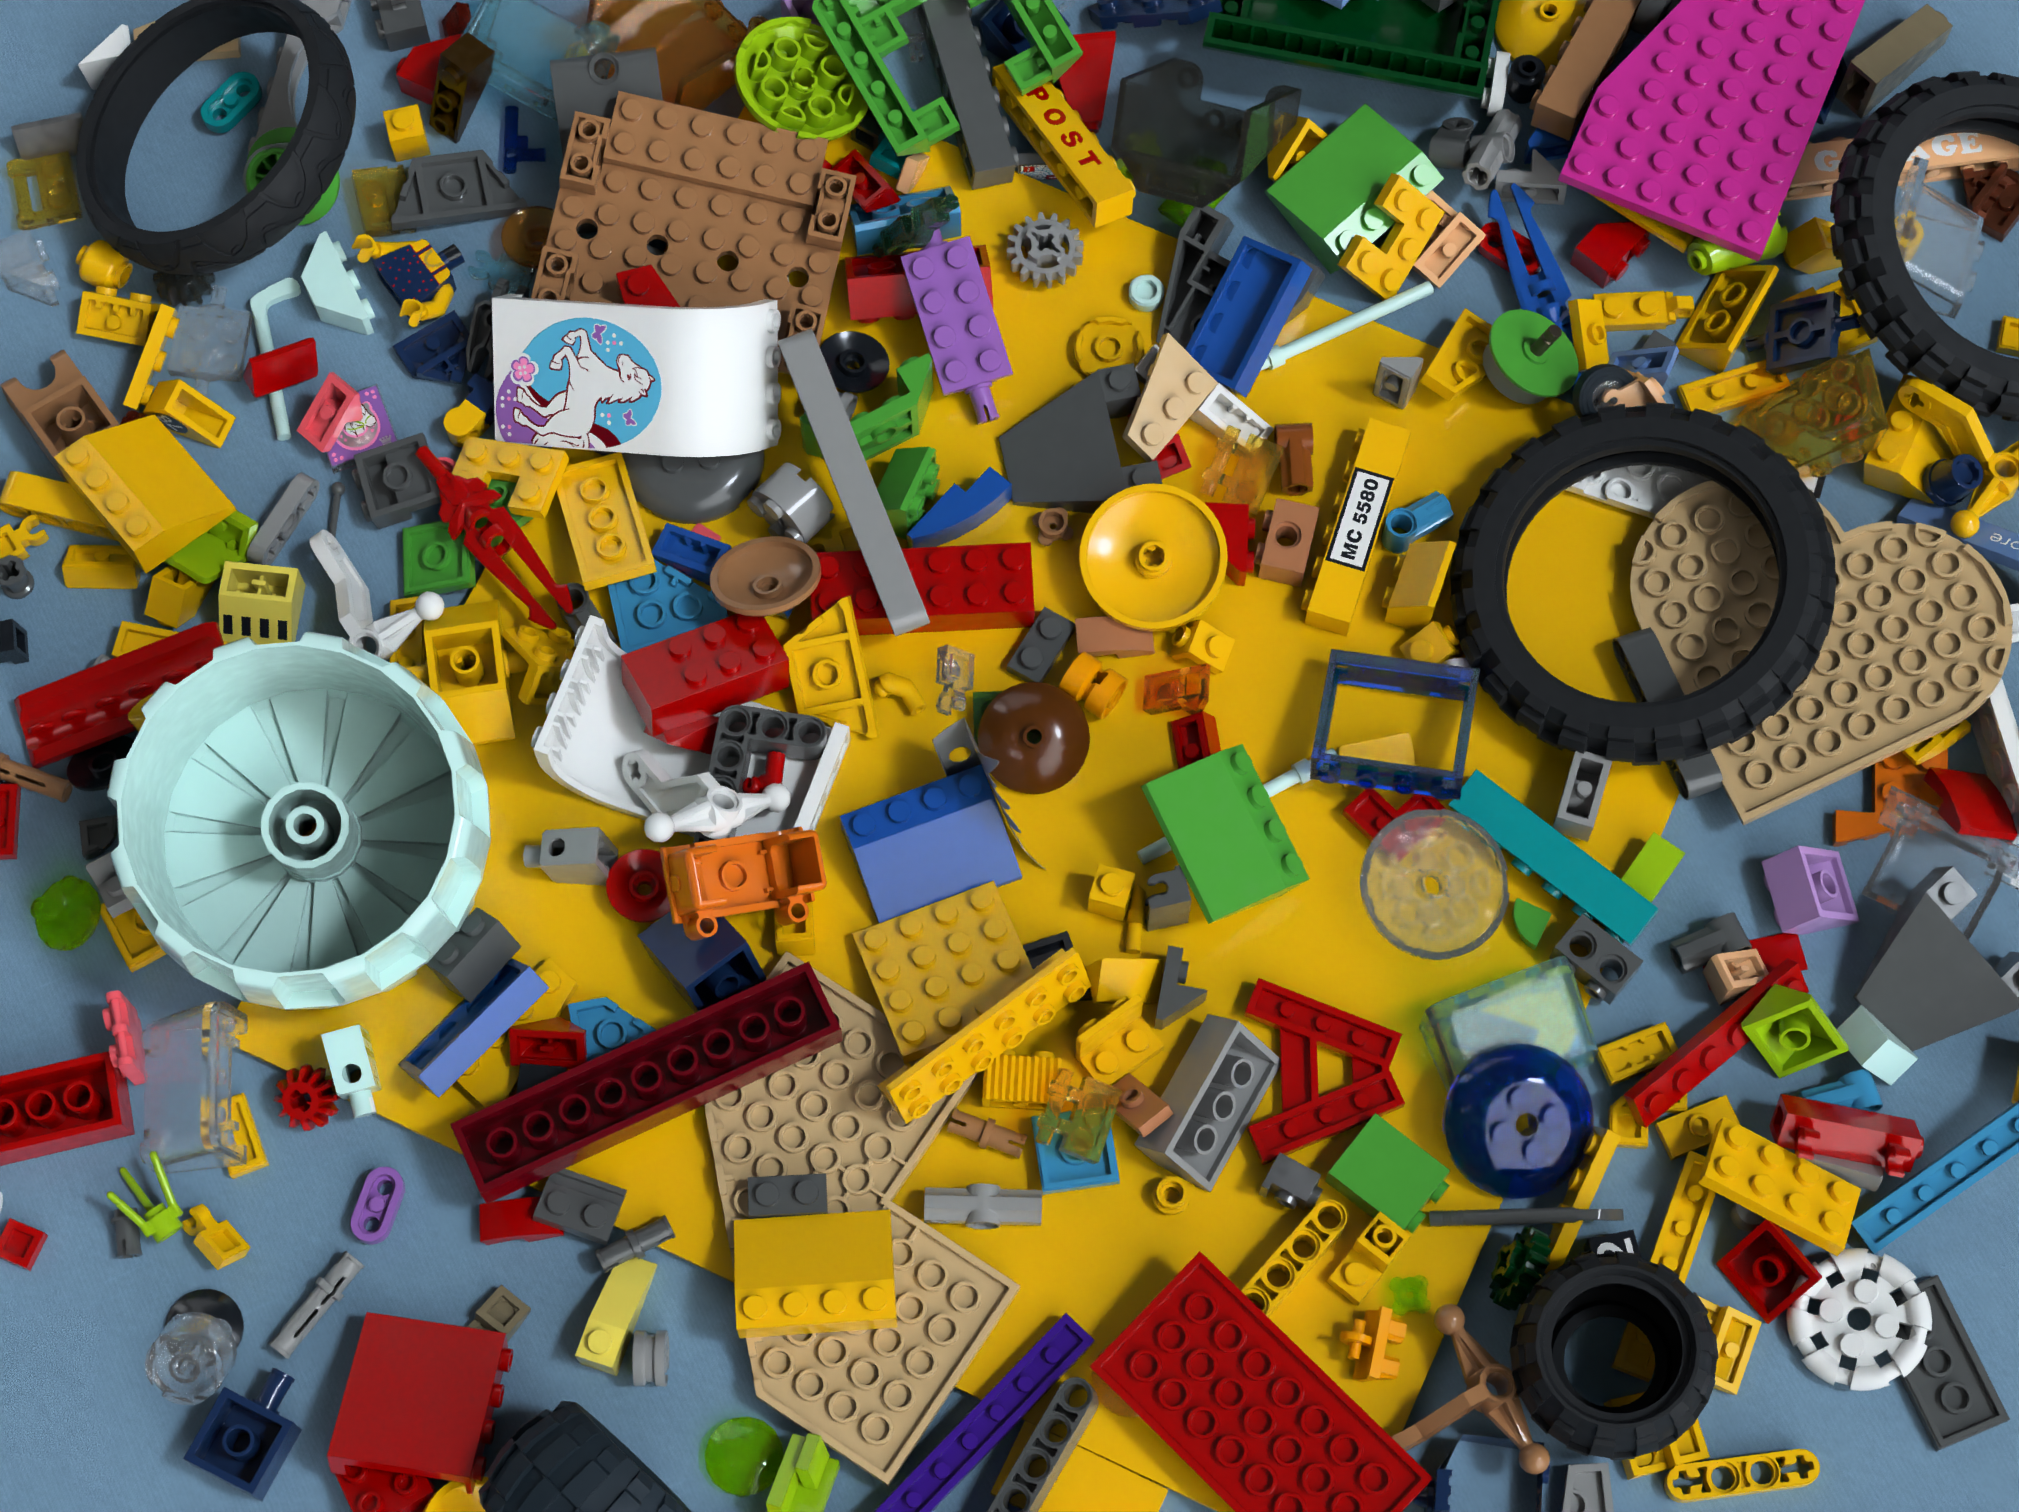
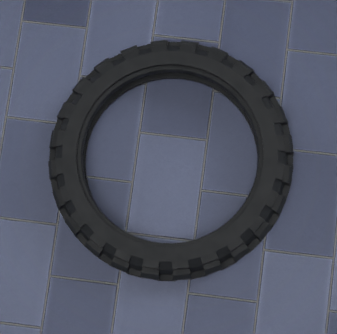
M1978 71L1951 72L1946 77L1941 78L1932 76L1914 83L1906 90L1895 94L1873 112L1857 130V135L1848 144L1838 166V172H1840L1839 179L1833 184L1830 213H1834L1833 218L1835 219V224L1830 227L1833 256H1836V260H1841L1843 270L1838 273V277L1847 300H1855L1862 313L1857 317V320L1871 340L1876 336L1889 350L1885 357L1903 375L1912 372L1919 379L1936 385L1974 408L1977 415L1988 418L1994 414L2002 416V419L2006 421L2019 422V359L1999 355L1977 346L1953 330L1933 311L1916 288L1906 269L1895 228V197L1899 178L1907 159L1922 142L1936 136L1965 132L1995 136L2019 146V77L1995 72L1988 76H1980Z
M1647 402L1645 407L1625 408V404L1598 408V413L1578 418L1577 415L1552 425V430L1539 438H1530L1511 453L1512 458L1501 468H1496L1480 488V494L1473 506L1468 508L1459 529V538L1452 556L1450 571L1451 608L1462 652H1464L1470 668L1483 690L1498 704L1499 709L1518 726H1523L1534 733L1537 739L1561 751L1567 749L1583 754L1587 751L1604 756L1610 761L1631 762L1632 766L1661 765V761L1679 758L1685 761L1710 754V750L1725 743L1733 744L1755 731L1757 725L1769 716H1774L1793 697L1794 691L1810 674L1820 656L1824 640L1828 636L1834 612L1836 571L1831 534L1828 532L1823 511L1812 490L1808 489L1799 477L1798 470L1782 453L1773 451L1765 444V439L1744 426L1736 427L1723 421L1720 415L1697 408L1694 411L1677 409L1674 404ZM1626 466H1667L1699 474L1716 482L1739 498L1756 516L1771 542L1777 561L1779 583L1774 609L1767 627L1749 654L1736 667L1708 686L1687 695L1656 702L1632 703L1598 698L1581 692L1551 675L1533 658L1518 637L1511 622L1507 606V580L1512 556L1522 534L1537 513L1550 500L1578 481L1597 473Z

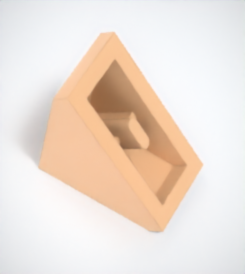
M1756 948L1716 954L1710 958L1702 972L1719 1006L1743 996L1769 974Z

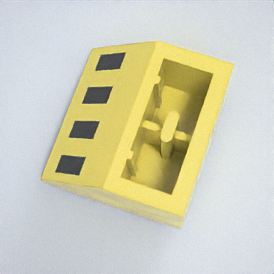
M225 561L218 594L219 628L223 641L233 642L249 637L258 645L295 642L306 587L299 569Z

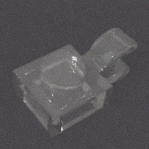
M948 644L937 648L936 683L944 685L942 692L937 698V712L949 716L952 712L951 708L958 711L965 710V692L973 689L975 654Z

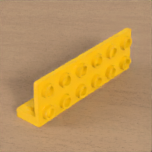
M1074 947L1066 952L1061 948L1032 970L1035 974L1033 977L912 1067L909 1063L905 1064L877 1085L882 1095L906 1124L914 1118L917 1119L924 1116L934 1103L945 1095L955 1093L965 1080L976 1072L987 1069L997 1056L1007 1049L1018 1046L1024 1040L1025 1035L1037 1026L1050 1022L1056 1012L1068 1003L1076 1002L1084 996L1087 989L1092 985L1081 957Z

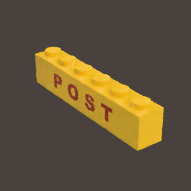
M1004 63L993 67L992 86H996L998 89L1000 105L1094 228L1131 215L1133 198L1136 196L1133 182L1129 178H1125L1121 173L1113 156L1108 155L1104 151L1096 134L1090 132L1083 124L1080 114L1069 106L1060 88H1055L1052 82L1048 81L1022 96L1007 72Z

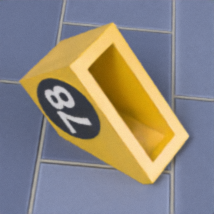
M181 379L158 382L143 411L147 416L155 414L171 432L214 448L222 447L236 419L235 416Z

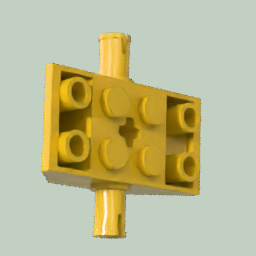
M499 600L446 607L438 619L433 621L424 620L427 660H425L424 665L405 667L445 701L473 745L516 739L509 678L514 673L527 672L529 664L517 651L508 652L507 648H505ZM467 666H473L472 668L466 670Z

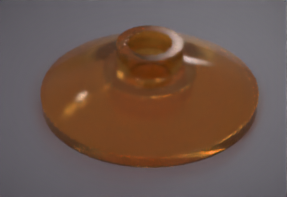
M530 206L516 211L506 220L501 232V241L505 253L511 260L521 266L538 269L543 245L546 246L554 209L544 206ZM539 241L543 244L533 245L532 243Z

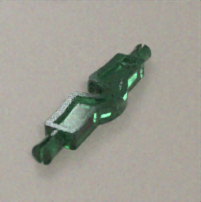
M949 194L946 197H931L926 202L912 207L911 215L899 216L889 227L881 231V241L875 243L872 247V250H875L873 252L874 256L882 258L889 255H899L907 249L925 247L930 242L934 231L950 221L949 212L959 206V202L955 203L958 201L957 196Z

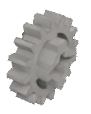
M1043 212L1038 213V220L1036 221L1026 216L1025 226L1015 224L1014 235H1008L1009 248H1007V260L1011 261V271H1020L1021 282L1032 278L1033 287L1037 288L1040 281H1045L1047 288L1050 289L1052 288V281L1056 279L1060 284L1064 285L1066 281L1065 274L1067 273L1074 277L1077 270L1076 265H1082L1084 243L1082 240H1079V229L1070 230V220L1068 218L1062 223L1057 222L1056 213L1052 214L1050 220L1045 219ZM1063 242H1065L1068 247V255L1065 254V248L1062 247ZM1022 246L1025 247V252L1028 253V257L1026 259L1024 258L1021 251Z

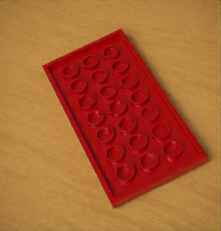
M1200 1251L1089 1366L1235 1512H1403L1434 1479Z

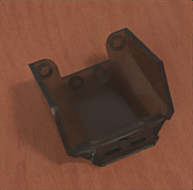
M1174 57L1121 79L1111 149L1117 159L1121 158L1133 177L1131 181L1137 191L1204 208L1244 181L1296 125L1302 89L1286 85L1275 86L1268 91L1264 102L1244 111L1201 100L1203 87L1201 69L1193 62Z

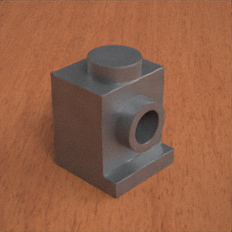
M1279 1152L1261 1185L1259 1195L1266 1198L1268 1193L1271 1192L1275 1194L1274 1199L1278 1203L1289 1209H1295L1297 1206L1302 1210L1305 1207L1312 1210L1323 1190L1317 1186L1321 1174Z

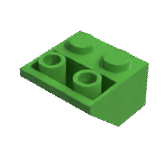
M934 448L896 449L877 488L895 535L907 540V533L926 514V510H923L927 500H933L938 492L940 479H937L940 465L936 464V449Z

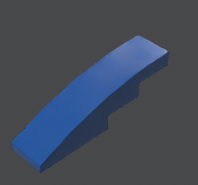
M666 523L651 552L654 558L710 586L712 568L718 559L732 548L728 544ZM794 608L776 615L788 619Z

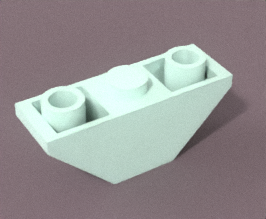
M327 231L319 234L301 275L306 291L322 322L370 335L374 333L370 319L375 318L374 312L367 298L359 299L356 291L361 289V286L353 269L346 271L342 262L347 261L340 242L332 243Z

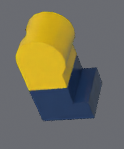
M477 373L467 382L470 394L459 407L452 408L444 417L443 424L449 441L454 446L461 448L467 436L481 437L495 421L494 385Z

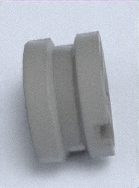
M636 1330L633 1339L632 1355L634 1386H645L647 1382H655L656 1386H667L668 1375H665V1372L669 1369L668 1331L657 1330L656 1334H647L645 1330Z

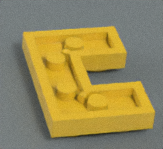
M1391 173L1374 202V205L1396 222L1382 247L1379 249L1365 237L1355 234L1337 264L1382 301L1397 294L1413 264L1445 213L1401 175Z
M467 436L452 474L466 479L478 477L487 484V489L491 479L515 482L517 484L507 506L511 514L545 519L568 464L569 457L562 450Z

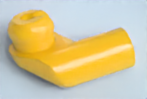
M889 672L880 675V680L874 683V691L880 698H889L891 694L901 697L911 715H917L927 707L918 689L910 679Z

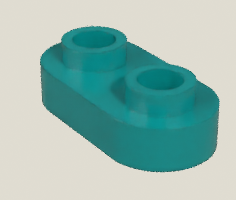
M249 72L234 73L203 103L201 117L205 126L210 131L215 133L230 131L256 106L262 97V89L256 76ZM242 92H250L247 96H240ZM221 115H225V116H226L225 118H223V119H221V120H216V118H217L218 116H221Z

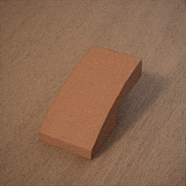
M1108 616L1075 619L1078 655L1083 651L1093 657L1117 654L1119 659L1155 654L1153 631L1133 629L1114 621Z

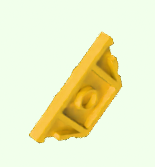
M845 596L783 645L784 651L789 658V674L798 714L817 717L831 727L837 722L849 726L851 731L865 734L866 737L876 738L880 736L852 600L851 596Z

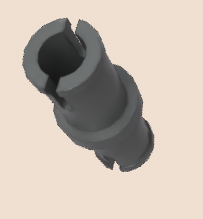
M663 1215L661 1216L662 1218L636 1231H633L631 1228L625 1232L626 1236L601 1249L595 1250L605 1273L636 1256L638 1259L646 1256L644 1252L671 1238H675V1233L666 1216Z

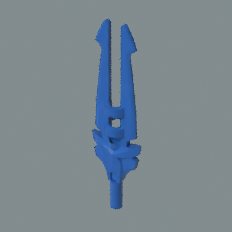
M1513 183L1511 185V192L1541 268L1539 273L1529 275L1497 190L1493 189L1489 196L1488 218H1493L1498 222L1512 283L1520 308L1536 312L1551 320L1566 334L1573 345L1569 308L1567 309L1565 302L1572 294L1560 267L1531 214V207L1535 202L1517 184ZM1549 290L1550 294L1546 297H1537L1539 293ZM1578 372L1577 379L1574 385L1571 387L1572 391L1574 390L1577 380L1582 375L1581 372Z

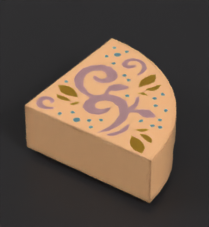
M918 153L906 157L896 184V190L908 194L919 181L930 156Z

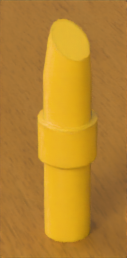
M1136 883L1133 887L1130 910L1127 911L1126 921L1128 930L1125 951L1130 954H1139L1141 952L1142 931L1146 920V891Z

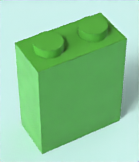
M1375 1113L1329 1170L1325 1181L1373 1219L1381 1211L1402 1229L1408 1230L1413 1234L1426 1217V1214L1421 1210L1429 1200L1436 1204L1450 1185L1445 1180L1450 1170Z

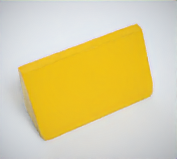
M69 545L62 564L64 582L67 588L137 589L140 581L141 568L123 546Z
M1410 732L1344 744L1336 749L1339 757L1337 764L1344 789L1417 774Z
M1101 958L1086 967L1088 978L1092 985L1090 989L1093 1003L1114 1004L1124 996L1131 999L1137 994L1143 999V1004H1156L1159 1002L1163 973L1162 959Z

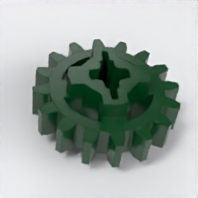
M1525 1226L1521 1234L1518 1232L1515 1234L1512 1244H1504L1497 1254L1498 1259L1495 1268L1491 1272V1279L1493 1281L1489 1285V1288L1492 1289L1489 1297L1493 1299V1303L1509 1311L1511 1309L1517 1310L1519 1304L1524 1303L1527 1295L1532 1291L1534 1285L1543 1278L1545 1270L1550 1264L1548 1255L1552 1248L1548 1247L1551 1239L1547 1237V1234L1532 1226L1530 1228Z

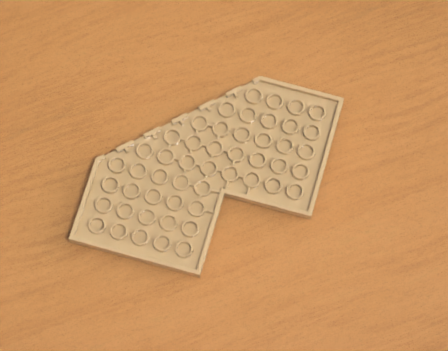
M786 951L766 980L805 962ZM812 968L839 1023L843 1041L705 1104V1114L733 1268L734 1220L749 1219L748 1177L826 1173L828 1214L891 1210L898 1328L746 1338L757 1399L806 1432L821 1435L824 1444L886 1486H889L1019 1292L1020 1285L892 1202L976 1080L977 1073L965 1080L955 1093L945 1095L934 1103L924 1116L917 1119L914 1118L906 1124L877 1086L905 1065L884 1013ZM924 1057L919 1058V1059H916V1060L911 1061V1062H908V1063H909V1064L911 1065V1067H912L914 1064H916L917 1062H919V1061H920L921 1059H923Z

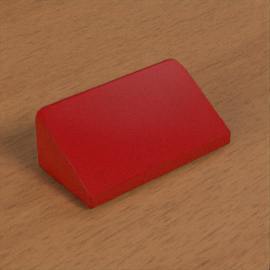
M856 149L852 150L830 169L857 176L852 198L866 213L893 205L901 200L893 188Z
M307 338L249 358L243 378L252 395L258 398L315 378L318 375V362L314 338Z
M1201 711L1170 722L1178 769L1221 751L1214 716Z

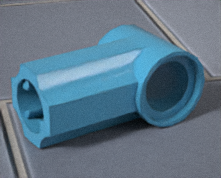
M1435 491L1406 508L1393 509L1388 513L1381 533L1383 546L1393 553L1406 552L1410 543L1453 520L1454 513L1450 502L1444 494ZM1392 528H1402L1407 533L1399 534Z
M1867 1069L1850 1072L1840 1077L1836 1082L1803 1090L1799 1094L1801 1098L1876 1112L1883 1107L1872 1074Z

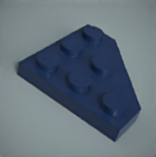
M1097 0L1096 4L1087 7L1090 20L1103 30L1116 29L1119 22L1133 23L1134 28L1160 26L1162 20H1177L1179 25H1187L1209 17V12L1219 13L1223 11L1220 0Z

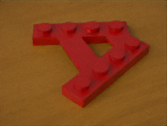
M1258 978L1244 1016L1280 1030L1282 1113L1247 1128V1132L1262 1165L1276 1160L1279 1152L1289 1155L1364 1124L1375 1113L1381 1117L1404 1107L1403 1097L1389 1070L1402 1036L1401 1033ZM1317 1045L1351 1058L1352 1084L1319 1097Z

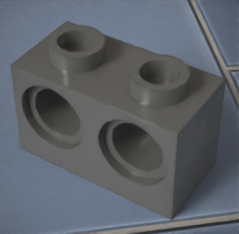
M1584 914L1577 919L1557 943L1549 957L1554 961V967L1561 974L1569 978L1573 976L1584 985L1583 988L1589 996L1600 1002L1604 1000L1609 1005L1638 972L1643 963L1642 959ZM1580 944L1585 947L1588 955L1578 957L1571 952L1569 946ZM1605 967L1613 969L1617 973L1618 979L1615 981L1606 980L1601 975L1600 969Z

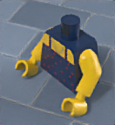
M360 234L356 237L351 247L352 249H361L357 255L358 261L365 263L370 257L375 259L372 262L379 280L401 308L399 316L406 315L409 319L408 324L411 327H416L421 321L438 318L446 313L457 289L450 271L465 262L456 245L452 244L437 254L426 239L419 241L380 242L375 241L366 234Z

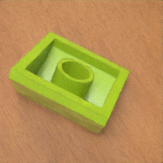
M1778 984L1772 986L1741 1023L1744 1032L1779 1079L1849 1051L1847 1043L1811 994Z

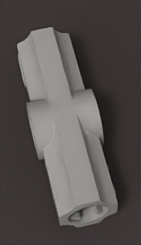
M1509 109L1499 110L1489 123L1484 134L1475 135L1471 138V157L1462 171L1465 184L1473 186L1475 190L1487 189L1501 164L1511 163L1514 160V141L1523 126L1519 115L1512 113Z
M985 1183L970 1184L966 1188L925 1187L924 1223L965 1224L966 1227L973 1229H996L1000 1225L1041 1226L1042 1190L1001 1189L998 1185Z

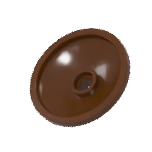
M1040 682L1017 684L997 695L984 711L978 729V748L980 753L999 760V764L990 774L1005 787L1025 794H1043L1067 784L1083 766L1090 744L1088 722L1079 704L1062 689ZM1029 731H1039L1042 737L1041 741L1037 744L1030 743L1027 740Z

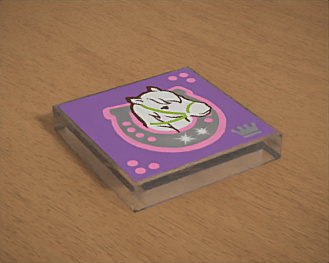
M378 384L357 390L360 394L362 420L347 422L329 452H325L333 474L356 466L355 454L398 440Z

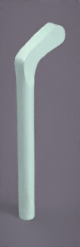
M285 278L251 298L250 306L260 354L274 350L267 316L270 306L283 300L297 297L301 293L298 281L293 278ZM281 389L268 395L277 439L285 441L291 438V431Z

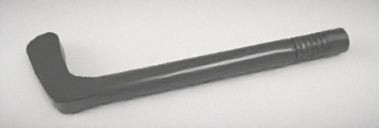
M1574 1207L1430 1211L1429 1213L1430 1226L1575 1223L1581 1220H1624L1623 1209H1577Z

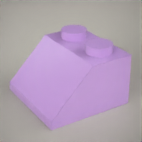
M1798 845L1761 862L1765 873L1763 877L1764 883L1771 893L1775 907L1774 917L1783 933L1804 935L1860 922L1839 851Z

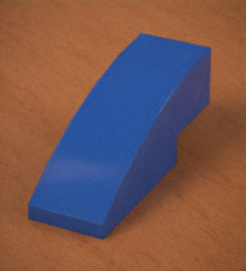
M991 467L966 492L954 483L907 533V548L937 547L977 528L1012 499V483Z

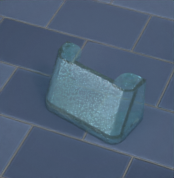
M481 0L461 35L462 37L468 32L495 51L491 76L487 84L555 121L558 120L549 60L596 55L601 52H616L621 38L619 35L611 32L610 27L603 22L592 20L590 23L576 25L533 0ZM603 60L596 64L595 74L601 79L607 78L612 64L610 61Z
M1566 956L1547 960L1437 1002L1426 1009L1419 1025V1029L1455 1110L1465 1106L1468 1111L1477 1109L1489 1102L1487 1096L1495 1088L1561 1063L1564 1066L1572 1065L1574 1070L1584 1068L1595 1061L1594 1057L1599 1052L1573 970Z

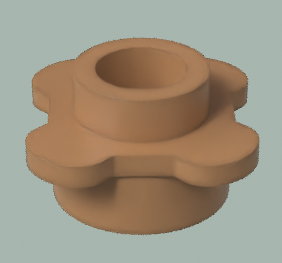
M1050 508L1034 515L1033 525L1038 527V541L1041 545L1049 546L1053 541L1061 539L1068 541L1072 538L1073 529L1068 526V513L1064 508ZM1055 524L1056 528L1051 529L1049 526Z

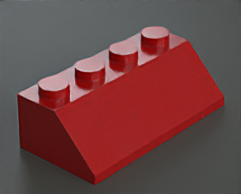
M986 245L973 246L992 308H994L991 267ZM917 251L845 257L851 320H858L859 323H874L883 317L909 320L918 314L900 259L901 256Z

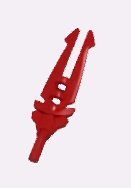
M426 445L420 447L415 455L436 479L441 498L439 515L444 523H449L448 533L452 540H456L464 529L466 535L463 544L485 568L528 606V620L545 628L555 630L557 628L556 623L501 557L513 548L564 611L568 614H573V604L568 585H558L554 582L544 563L506 508L503 506L493 509L490 504L499 500L502 495L494 489L486 490L487 484L478 477L466 479L453 475L447 471ZM480 518H488L487 523L483 527H475V523ZM503 536V541L495 547L490 545L495 537Z

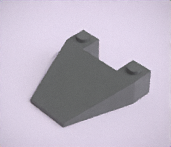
M1197 201L1179 233L1156 339L1158 344L1162 335L1169 333L1184 349L1187 347L1230 263L1229 260L1218 255L1234 225L1229 217L1200 201ZM1292 252L1288 254L1301 259L1313 270L1284 325L1308 308L1326 277L1321 268Z
M1134 363L1095 371L999 437L1007 479L1012 483L1013 505L1044 509L1061 507L1066 511L1094 514L1108 498L1126 488L1142 484H1162L1157 461L1121 467L1110 419L1125 417L1131 414L1137 398L1141 396Z
M1953 866L1935 867L1908 893L1853 996L1859 1005L1864 1006L1912 1052L2019 1009V952H2009L1992 968L1951 921L1978 895Z

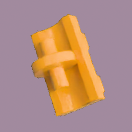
M1381 1306L1379 1310H1366L1364 1320L1354 1319L1352 1331L1340 1332L1339 1341L1350 1345L1347 1358L1356 1360L1353 1380L1368 1382L1372 1380H1393L1398 1377L1399 1359L1384 1354L1387 1342L1395 1345L1403 1342L1407 1323L1393 1317V1309Z

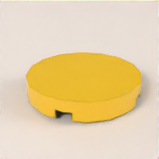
M1113 315L1096 317L1090 320L1089 324L1085 325L1083 329L1081 328L1076 335L1073 346L1075 364L1086 377L1099 369L1134 363V367H1136L1145 355L1143 336L1125 318Z

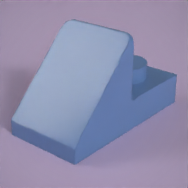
M1677 346L1612 352L1608 364L1619 366L1634 373L1638 371L1647 378L1653 377L1663 387L1670 375L1679 349Z

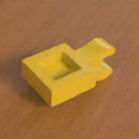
M202 1203L190 1208L189 1213L193 1217L182 1221L183 1229L188 1235L196 1236L193 1243L217 1270L247 1255L251 1247L227 1219L218 1223L211 1215L209 1209Z

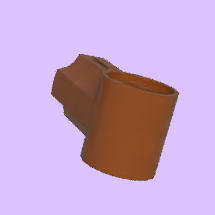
M1312 423L1275 424L1274 447L1275 455L1279 457L1281 493L1289 494V496H1302L1313 490L1311 455H1313L1314 444Z

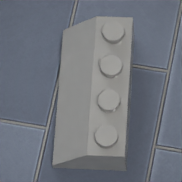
M1207 1014L1161 1096V1099L1170 1106L1174 1114L1143 1138L1139 1135L1134 1145L1157 1165L1204 1191L1211 1192L1281 1066V1059L1238 1020Z

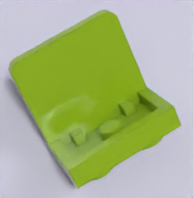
M235 511L164 562L192 577L195 581L209 584L222 576L225 561L242 563L248 561L247 550L257 534L259 523L241 512Z

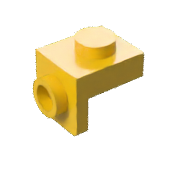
M1199 619L1180 626L1175 631L1172 638V644L1174 645L1170 652V657L1175 660L1187 657L1214 674L1222 673L1235 639Z
M1432 621L1399 646L1417 676L1422 678L1452 656L1459 658L1464 654L1456 629L1451 624L1446 625L1436 621Z

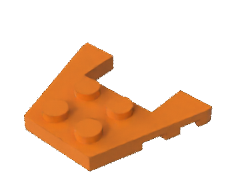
M1948 748L1918 765H1915L1902 752L1873 764L1872 812L1835 810L1832 816V846H1844L1848 842L1860 839H1873L1881 834L1898 830L1902 832L1945 821L1937 813L1943 799L1923 778L1929 767L1948 769Z

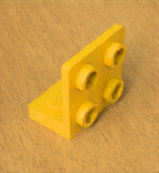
M530 626L504 628L502 636L529 664L518 697L527 705H547L551 693H557L561 685L560 672L566 659L571 660L576 647H574V639L571 637V633L561 627H557L555 630L535 629Z
M1139 994L1131 999L1127 996L1122 997L1109 1008V1015L1099 1022L1094 1018L1078 1030L1079 1036L1076 1038L1075 1058L1102 1094L1128 1073L1131 1074L1164 1050V1044L1141 1016L1143 999Z

